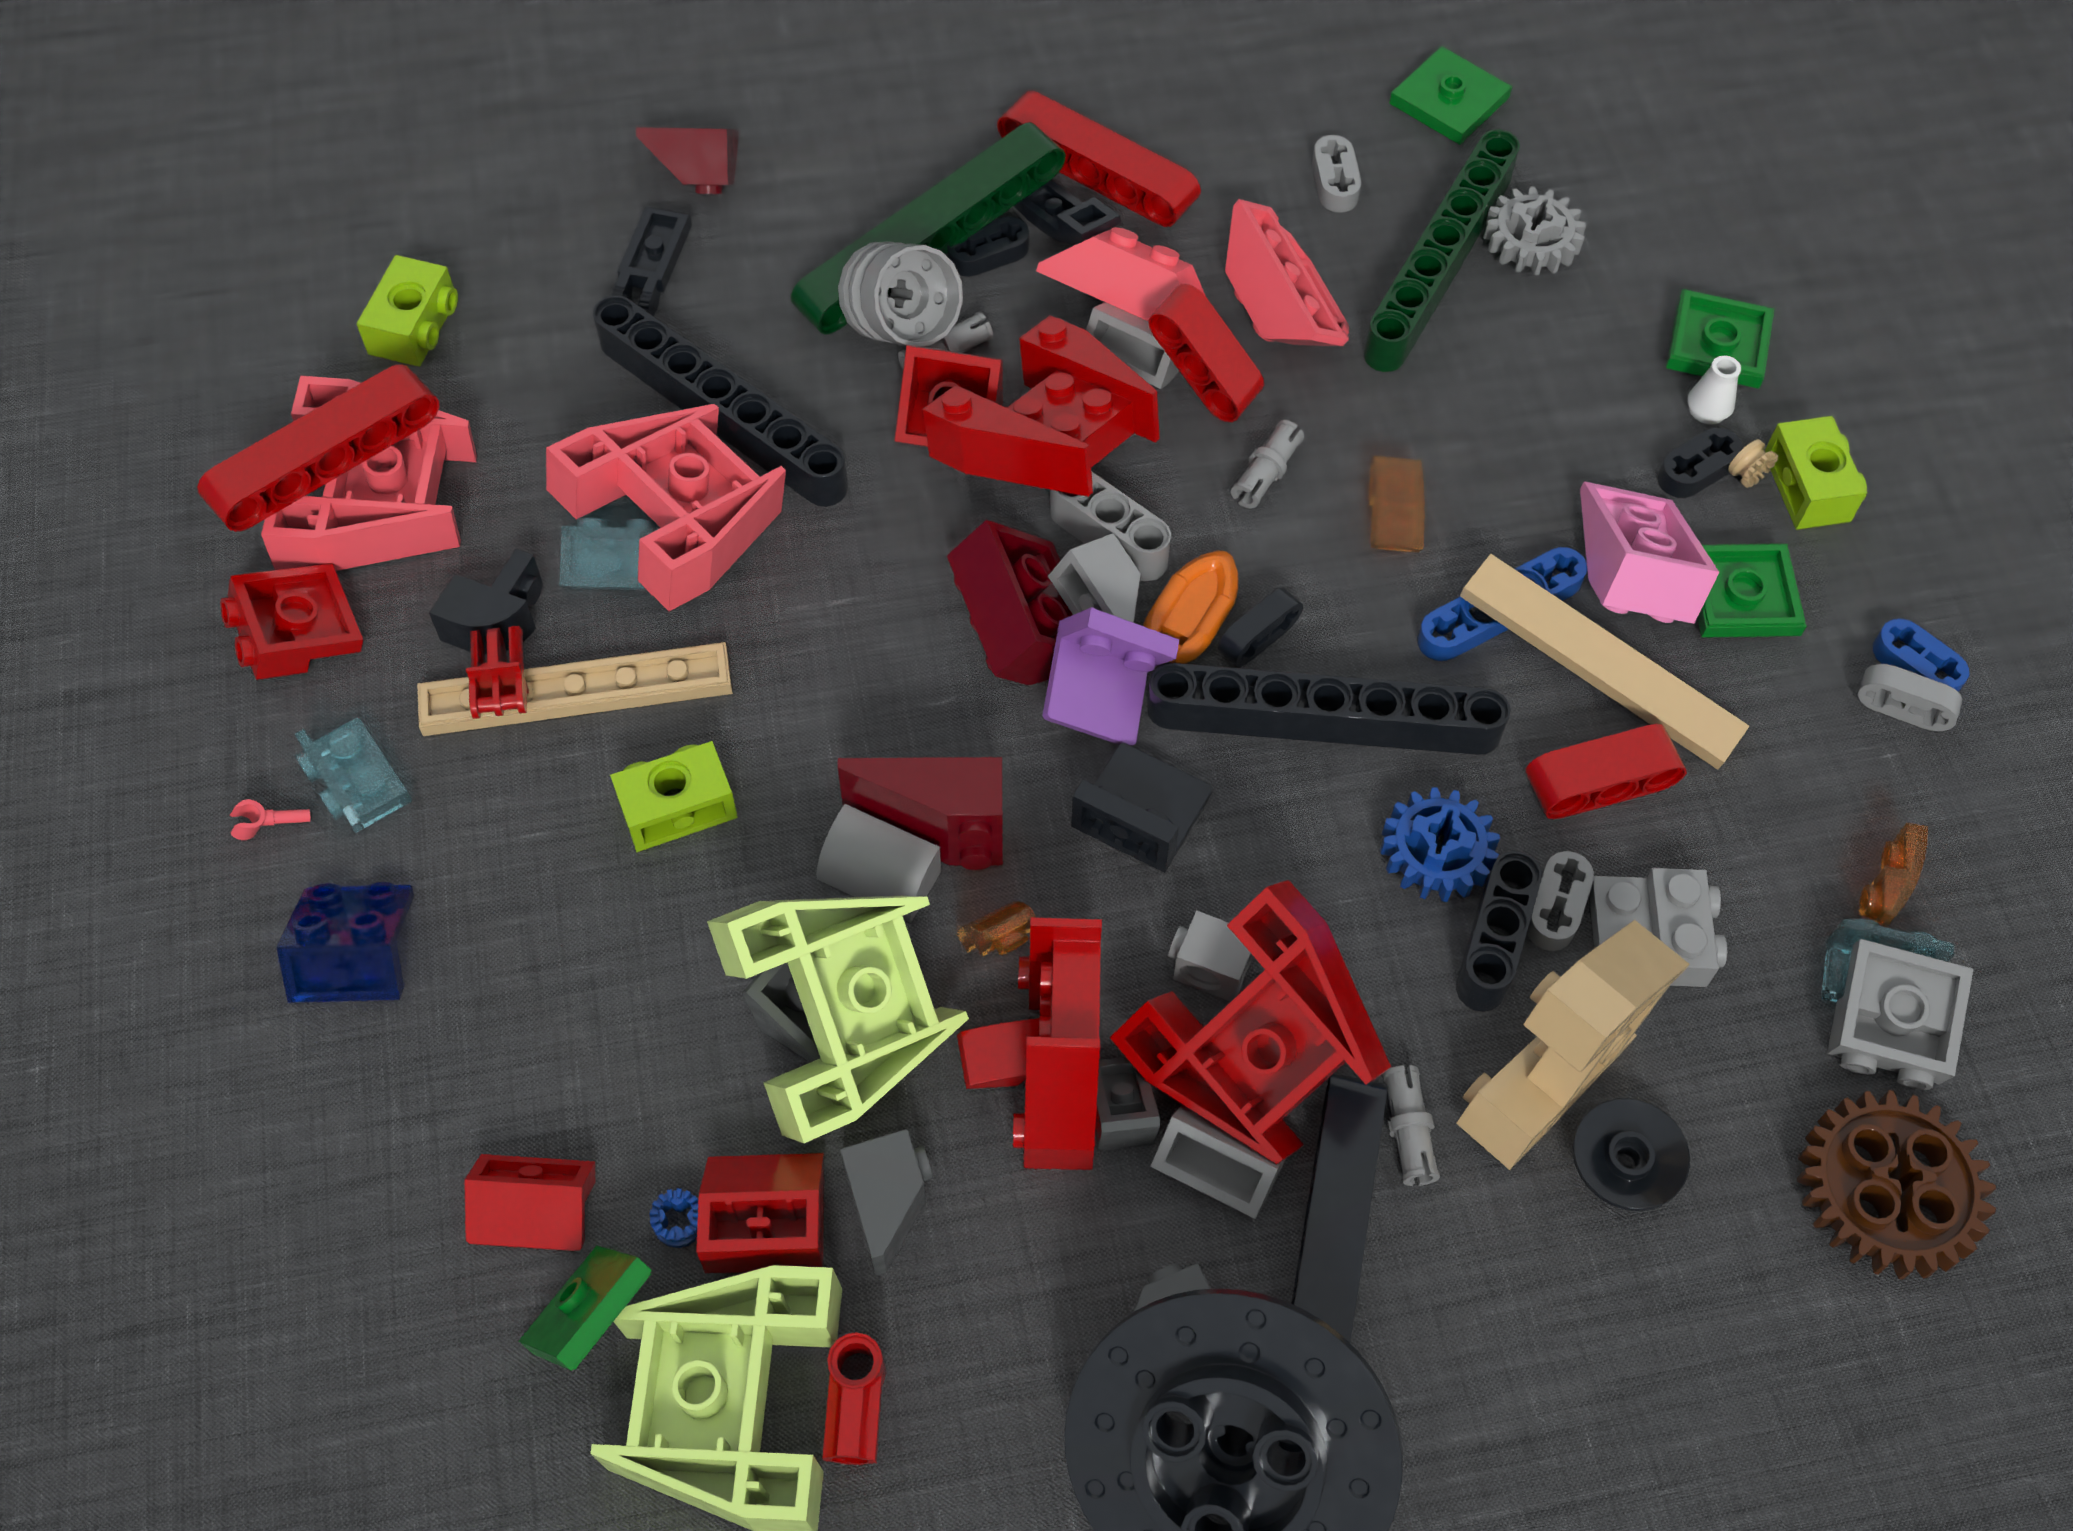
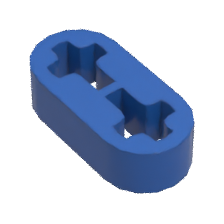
M1899 618L1888 621L1884 624L1873 642L1872 651L1875 658L1881 664L1905 669L1946 684L1958 692L1969 678V667L1958 653L1910 620ZM1900 640L1906 645L1899 649L1893 644ZM1943 671L1948 676L1942 680L1935 674Z

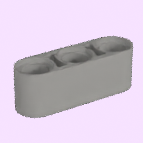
M1093 472V493L1089 497L1050 490L1049 512L1051 518L1060 527L1084 544L1114 533L1141 573L1140 581H1154L1165 574L1168 568L1171 531L1163 520Z

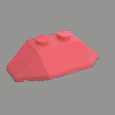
M1238 199L1233 205L1225 273L1235 289V297L1244 305L1252 319L1255 332L1262 339L1269 342L1277 341L1292 345L1344 346L1349 340V324L1310 258L1292 234L1279 224V217L1271 207Z
M1118 227L1093 236L1039 262L1036 272L1148 322L1150 316L1180 284L1192 285L1205 295L1193 265L1180 260L1178 252L1160 245H1155L1152 248L1137 241L1138 235L1134 232Z

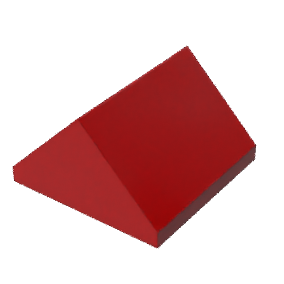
M906 345L895 442L928 447L923 408L955 385L1002 405L1003 360Z

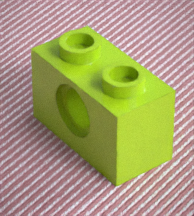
M399 255L394 256L356 323L368 355L413 366H421L428 351L435 348L439 339V331L447 316L452 315L457 307L458 293L453 286L446 266Z
M1827 416L1778 423L1765 452L1773 451L1778 455L1775 466L1770 468L1795 529L1851 522L1866 497L1867 484L1863 474L1857 471L1849 453L1848 440L1844 434L1840 433L1834 417Z
M713 741L701 745H686L671 755L650 762H636L625 767L623 771L610 775L636 852L738 818L733 794ZM671 789H682L680 793L673 796L663 795Z

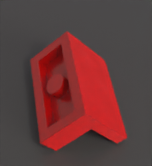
M481 1154L465 1178L466 1241L469 1244L569 1251L581 1250L585 1242V1202L595 1184V1161Z

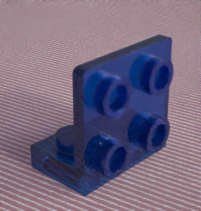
M377 882L368 886L346 887L325 883L304 889L276 946L288 1003L400 1000L404 989V982L396 940L414 898L413 887L411 885Z

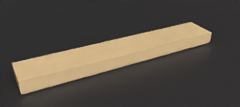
M1492 554L1487 557L1460 594V597L1650 725L1662 724L1671 739L1717 770L1724 764L1749 728L1748 724Z
M726 642L524 669V677L529 693H527V713L519 714L518 709L504 710V716H496L495 712L481 713V718L473 719L469 705L468 677L417 683L419 729L423 736L733 694Z

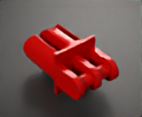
M519 626L508 628L509 663H507L506 648L500 628L487 630V663H485V649L480 631H470L471 667L466 668V673L469 678V705L473 719L481 718V713L495 712L496 716H504V710L518 709L519 714L527 713V693H529V688L524 677L523 631Z

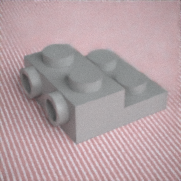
M1652 868L1647 878L1594 876L1589 893L1594 949L1629 923L1636 920L1690 964L1670 986L1707 987L1719 968L1725 966L1727 960L1726 938L1724 935L1715 934L1713 918H1717L1720 912L1721 895L1718 886L1708 885L1706 870Z
M1859 939L1853 944L1844 996L1836 1003L1827 1054L1841 1057L1840 1066L1851 1072L1875 1074L1877 1067L1898 1073L1897 1082L1899 1084L1914 1089L1930 1090L1933 1089L1934 1083L1941 1084L1953 1078L1956 1073L1974 969Z

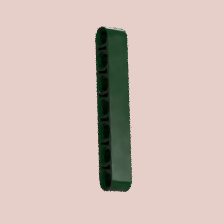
M1029 122L1019 126L804 276L792 290L791 303L821 334L828 335L840 330L848 323L839 305L838 285L843 267L855 251L869 243L890 241L926 245L947 254L948 245L953 247L958 243L961 244L968 237L984 228L1053 179L1065 162L1066 154L1064 150L1034 123Z
M1497 129L1486 132L1480 138L1372 316L1364 350V359L1369 367L1380 372H1393L1398 370L1406 361L1485 227L1490 207L1496 206L1498 197L1500 195L1503 196L1510 184L1520 148L1519 140L1514 134Z

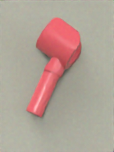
M242 800L234 807L230 816L247 817L252 823L236 824L231 831V835L239 840H249L256 835L261 826L310 822V809L265 810L255 800Z

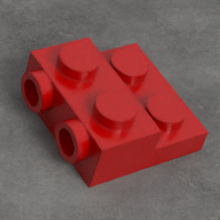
M333 563L230 576L228 597L221 598L220 601L222 620L226 628H237L239 636L235 638V652L240 667L251 666L256 680L307 673L310 659L361 652L363 637Z

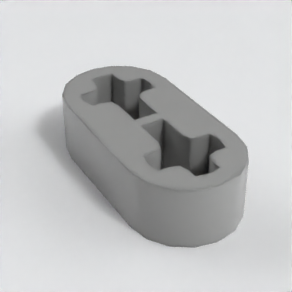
M1339 135L1323 136L1317 140L1312 158V170L1319 200L1330 211L1340 213L1350 211L1357 205L1361 190V177L1354 148L1350 141ZM1331 156H1334L1335 161H1339V163L1333 164ZM1334 183H1340L1342 192L1339 191L1337 186H1334Z
M1876 664L1868 667L1865 670L1858 692L1860 701L1866 707L1931 731H1946L1956 725L1963 701L1961 694L1946 684L1888 664Z
M1563 851L1556 853L1550 857L1543 870L1541 884L1527 931L1529 939L1543 950L1557 951L1564 949L1571 943L1580 926L1592 887L1594 871L1590 862L1576 852ZM1563 870L1573 874V883L1567 894L1558 891ZM1552 908L1561 910L1557 932L1546 929L1548 925L1547 918Z

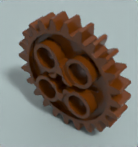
M1888 1090L1879 1100V1103H1877L1870 1091L1864 1092L1856 1101V1104L1847 1097L1835 1108L1836 1112L1828 1109L1817 1121L1820 1126H1814L1805 1137L1811 1146H1806L1799 1154L1798 1160L1809 1166V1168L1803 1170L1797 1177V1182L1814 1187V1190L1802 1200V1204L1808 1207H1820L1822 1214L1813 1222V1226L1815 1228L1832 1226L1836 1231L1829 1242L1832 1248L1846 1241L1852 1246L1850 1252L1851 1263H1856L1866 1254L1872 1257L1874 1274H1880L1890 1263H1893L1898 1279L1902 1280L1913 1272L1914 1267L1923 1279L1936 1272L1938 1266L1947 1272L1960 1262L1959 1257L1965 1259L1977 1249L1974 1241L1978 1242L1990 1231L1982 1221H1986L1996 1212L1994 1206L1981 1199H1985L1994 1192L1996 1185L1988 1181L1979 1180L1978 1176L1990 1166V1163L1985 1160L1971 1159L1969 1153L1978 1145V1141L1976 1139L1959 1141L1955 1136L1962 1124L1959 1120L1944 1126L1939 1122L1941 1107L1936 1105L1927 1114L1919 1111V1100L1916 1095H1912L1903 1106H1899L1897 1097L1892 1090ZM1891 1137H1893L1894 1140H1895L1896 1150H1895V1147H1894V1144H1893V1140H1892ZM1854 1145L1866 1149L1872 1156L1873 1162L1860 1157ZM1913 1150L1925 1155L1931 1167L1919 1162L1914 1156ZM1859 1199L1872 1204L1877 1210L1879 1218L1867 1214L1861 1207ZM1919 1205L1930 1209L1936 1216L1938 1223L1931 1222L1925 1218L1920 1211ZM1896 1218H1897V1221H1898L1899 1228L1902 1230V1232H1900V1231L1897 1229V1226H1896Z

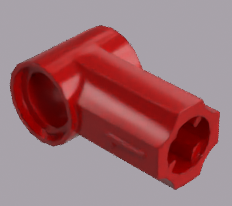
M858 1332L849 1333L835 1341L830 1348L827 1358L830 1375L822 1459L845 1465L876 1464L882 1385L886 1377L885 1361L881 1349L874 1339ZM863 1353L873 1359L872 1370L862 1379L851 1380L841 1374L844 1361L853 1354Z

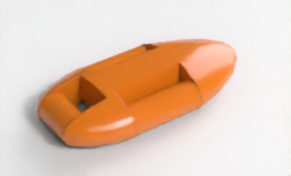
M1217 550L1202 554L1189 561L1171 576L1148 612L1143 623L1144 627L1179 639L1177 657L1175 660L1170 661V663L1187 664L1197 659L1209 647L1234 607L1238 593V571L1233 556L1226 551Z

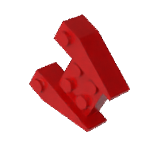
M1051 315L1019 338L1024 385L1031 388V390L1006 408L955 385L923 408L929 457L965 474L1087 497L1093 493L1091 468L1130 436L1137 434L1153 442H1157L1160 439L1157 390L1087 330Z
M1289 880L1267 886L1227 924L1228 928L1265 970L1206 1026L1203 1027L1175 993L1170 991L1148 1000L1110 1036V1039L1148 1083L1276 1165L1304 1145L1283 1121V1118L1345 1062L1365 1085L1391 1068L1327 922Z
M1035 917L1030 919V956H1019L1018 989L1029 990V1010H1040L1039 1037L1027 1036L1025 1114L1014 1113L1013 1148H1024V1168L1093 1169L1100 1059L1102 919Z

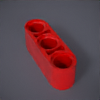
M1180 284L1150 316L1148 323L1153 336L1206 408L1222 421H1236L1263 390L1265 385L1264 378L1207 297L1192 285Z
M1651 724L1545 753L1530 762L1525 768V773L1545 816L1548 819H1561L1668 789L1685 777L1687 769L1666 728L1662 724Z

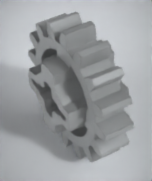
M1530 187L1528 195H1523L1518 189H1512L1510 199L1500 195L1496 206H1491L1489 209L1483 235L1484 239L1490 240L1488 251L1490 253L1501 252L1499 263L1503 265L1513 261L1516 263L1515 271L1519 273L1525 266L1531 267L1534 275L1540 274L1541 267H1547L1552 273H1556L1560 263L1570 266L1574 255H1579L1586 228V222L1579 221L1581 210H1569L1568 204L1570 199L1568 197L1562 198L1559 201L1553 199L1554 190L1551 189L1545 195H1538L1535 187Z

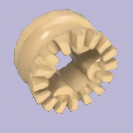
M1759 439L1752 441L1744 447L1728 467V472L1732 476L1741 475V484L1746 488L1757 484L1759 478L1762 480L1765 477L1762 473L1768 474L1771 471L1770 468H1773L1778 460V455L1775 452L1770 451L1766 453L1764 451L1765 443Z

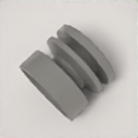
M890 241L869 243L853 253L843 267L838 285L839 305L847 323L860 335L870 339L903 346H929L947 336L958 321L963 303L962 281L954 263L942 251L921 244H904ZM889 288H891V295H890V297H888V290H889Z

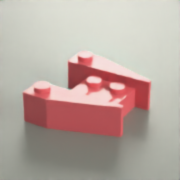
M300 376L291 411L293 421L359 385L360 382L351 379ZM438 410L434 419L425 427L325 484L322 497L304 496L266 518L261 536L274 570L333 563L335 571L460 547L461 539L453 507L435 504L444 460L475 463L477 461L469 420Z
M715 404L589 427L546 447V490L576 520L627 495L660 527V529L639 539L638 582L669 612L709 591L782 511L786 470L780 466L761 477L755 473L717 437L719 407Z

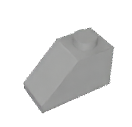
M1114 533L1070 549L1048 575L1073 615L1092 607L1134 623L1141 573Z

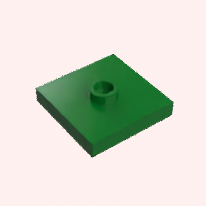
M1441 46L1391 92L1389 104L1460 145L1509 99L1512 86Z
M1682 289L1678 298L1666 369L1703 376L1711 367L1715 358L1730 356L1741 365L1738 384L1759 389L1765 376L1775 308Z
M1788 544L1702 545L1718 569L1719 574L1697 617L1701 638L1801 636L1807 626Z
M596 1245L518 1342L538 1357L570 1371L575 1370L649 1278L652 1270L636 1256Z

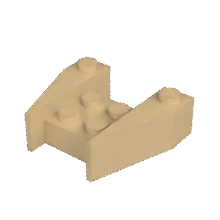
M1634 920L1578 960L1561 977L1554 971L1550 972L1532 992L1530 999L1537 1005L1523 1024L1537 1037L1493 1078L1483 1073L1476 1079L1463 1096V1099L1469 1105L1456 1124L1510 1170L1637 1036L1635 1032L1668 987L1690 964Z

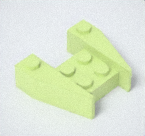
M927 896L758 901L707 921L726 976L747 979L788 963L820 1059L763 1082L782 1136L806 1143L856 1121L969 1019L966 1011L944 1007L934 1009L903 918L905 914L930 905Z
M772 1265L625 1306L613 1322L627 1339H641L626 1446L592 1444L590 1454L607 1470L749 1530L818 1531L824 1471L814 1455L760 1452L772 1345L831 1348L837 1340L842 1287L834 1269L827 1267Z

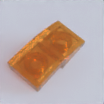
M1373 456L1371 458L1369 505H1373L1370 548L1419 553L1424 548L1425 523L1421 460Z
M1906 822L1894 840L1886 842L1881 856V872L1871 885L1866 884L1860 896L1859 912L1861 916L1866 917V938L1878 939L1912 895L1925 861L1928 826Z
M1013 900L963 925L958 930L957 936L967 953L977 948L982 957L994 950H997L999 955H1004L1019 948L1028 941L1027 933L1030 932V919L1036 916L1030 906Z

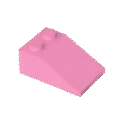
M1584 481L1580 488L1588 581L1600 603L1615 613L1625 614L1628 611L1648 614L1652 618L1665 623H1672L1674 620L1694 624L1716 581L1719 571L1673 500Z

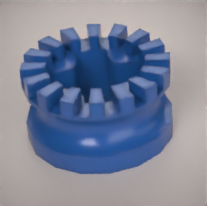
M679 1188L675 1191H672V1189L667 1190V1193L664 1195L660 1194L657 1201L654 1200L652 1203V1210L650 1209L649 1212L650 1224L659 1241L668 1247L674 1248L686 1247L697 1241V1197L692 1195L690 1191H682ZM687 1207L691 1209L687 1214L690 1225H687L685 1230L678 1226L672 1227L669 1231L666 1229L669 1224L665 1215L667 1211L673 1208L680 1213Z

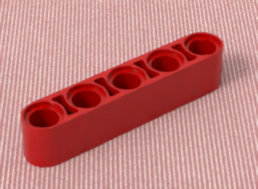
M1026 91L998 119L997 128L1001 138L1025 123H1034L1064 150L1066 157L1063 167L1059 171L1061 174L1163 227L1174 225L1200 196V184L1197 178L1187 169L1038 92Z
M403 364L391 366L215 465L200 478L197 486L198 494L229 530L235 532L244 531L425 427L437 415L439 400L408 366Z

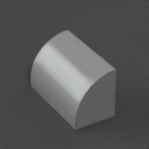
M1106 302L1093 307L1086 328L1091 335L1149 384L1161 389L1171 382L1179 370L1149 329L1148 321Z
M844 804L823 844L818 860L816 877L817 880L854 897L927 896L941 873L940 847ZM918 910L903 915L904 920L911 923Z
M1182 1104L1171 1117L1150 1167L1256 1219L1277 1180L1285 1160L1276 1165Z

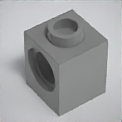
M1196 910L1189 929L1179 926L1172 941L1168 957L1176 959L1173 980L1231 1002L1240 991L1253 955L1228 928L1227 924L1229 922Z

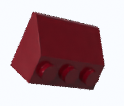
M986 519L947 555L954 573V583L962 593L970 613V623L978 633L986 653V663L995 677L1025 685H1033L1049 680L1059 621L1073 615L1048 577L1061 560L1053 542Z

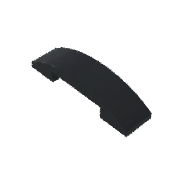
M1052 179L1014 206L1039 230L1058 241L1069 244L1081 243L1121 224L1120 215L1097 198L1093 197L1082 202Z

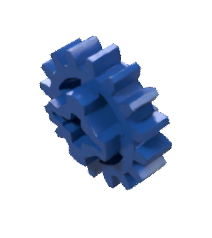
M1432 787L1426 800L1414 791L1410 794L1407 806L1400 802L1394 805L1391 818H1386L1382 835L1385 837L1382 841L1380 854L1391 856L1386 867L1387 872L1397 873L1401 871L1404 876L1400 887L1406 889L1413 883L1419 885V894L1422 899H1426L1431 890H1437L1442 902H1448L1453 889H1456L1462 897H1468L1474 884L1483 887L1490 874L1489 870H1492L1499 856L1495 850L1499 843L1500 835L1488 832L1493 822L1492 816L1484 815L1478 817L1475 814L1479 804L1477 800L1469 802L1466 806L1459 803L1460 793L1457 790L1450 794L1449 799L1441 798L1438 788ZM1442 834L1444 835L1442 842L1444 846H1442L1440 854H1436L1439 835Z

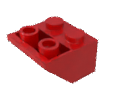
M824 1153L711 1156L707 1158L698 1197L696 1253L705 1274L750 1272L772 1265L823 1267Z

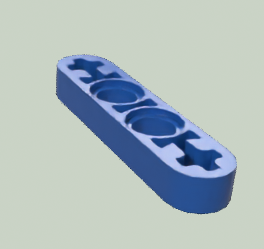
M1558 547L1515 568V570L1564 601L1580 590L1587 573V562L1576 550ZM1555 568H1556L1558 571L1563 572V573H1559V574H1557L1556 576L1552 577V574H1553V571H1554ZM1568 570V571H1570L1572 574H1571V576L1569 577V576H1568L1566 573H1564V572ZM1459 597L1424 617L1417 640L1421 652L1428 658L1436 661H1447L1507 631L1508 628L1496 620L1491 622L1475 620L1469 612L1475 606ZM1434 630H1436L1440 635H1444L1452 631L1450 641H1448L1444 636H1439L1437 638L1433 637L1432 635Z

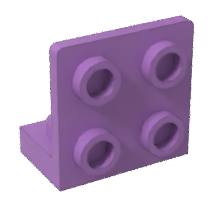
M1092 607L1060 620L1043 709V718L1118 745L1121 743L1130 746L1135 745L1147 674L1149 671H1153L1156 666L1176 659L1179 639Z

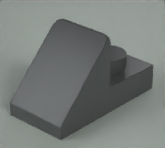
M1126 1057L1099 1060L1096 1111L1098 1150L1153 1144L1160 1128V1116L1150 1083L1142 1077Z

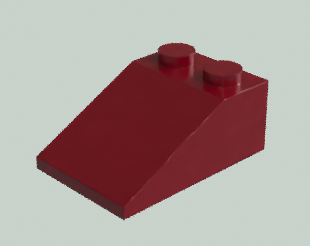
M1002 757L838 758L837 768L843 805H849L939 846L941 862L949 866H962L969 870H982L991 865H1003Z

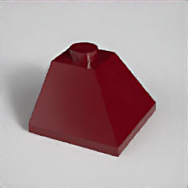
M636 127V137L682 184L695 185L696 194H722V185L734 184L739 130Z

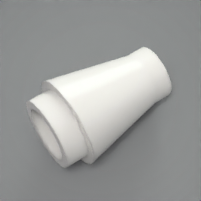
M1730 356L1715 358L1711 367L1689 392V410L1691 415L1699 422L1717 424L1733 413L1738 376L1741 372V365L1736 359Z

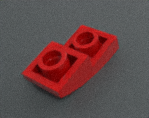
M1040 1018L983 1026L958 1033L957 1039L966 1089L1018 1086L1026 1080L1027 1036L1039 1037Z

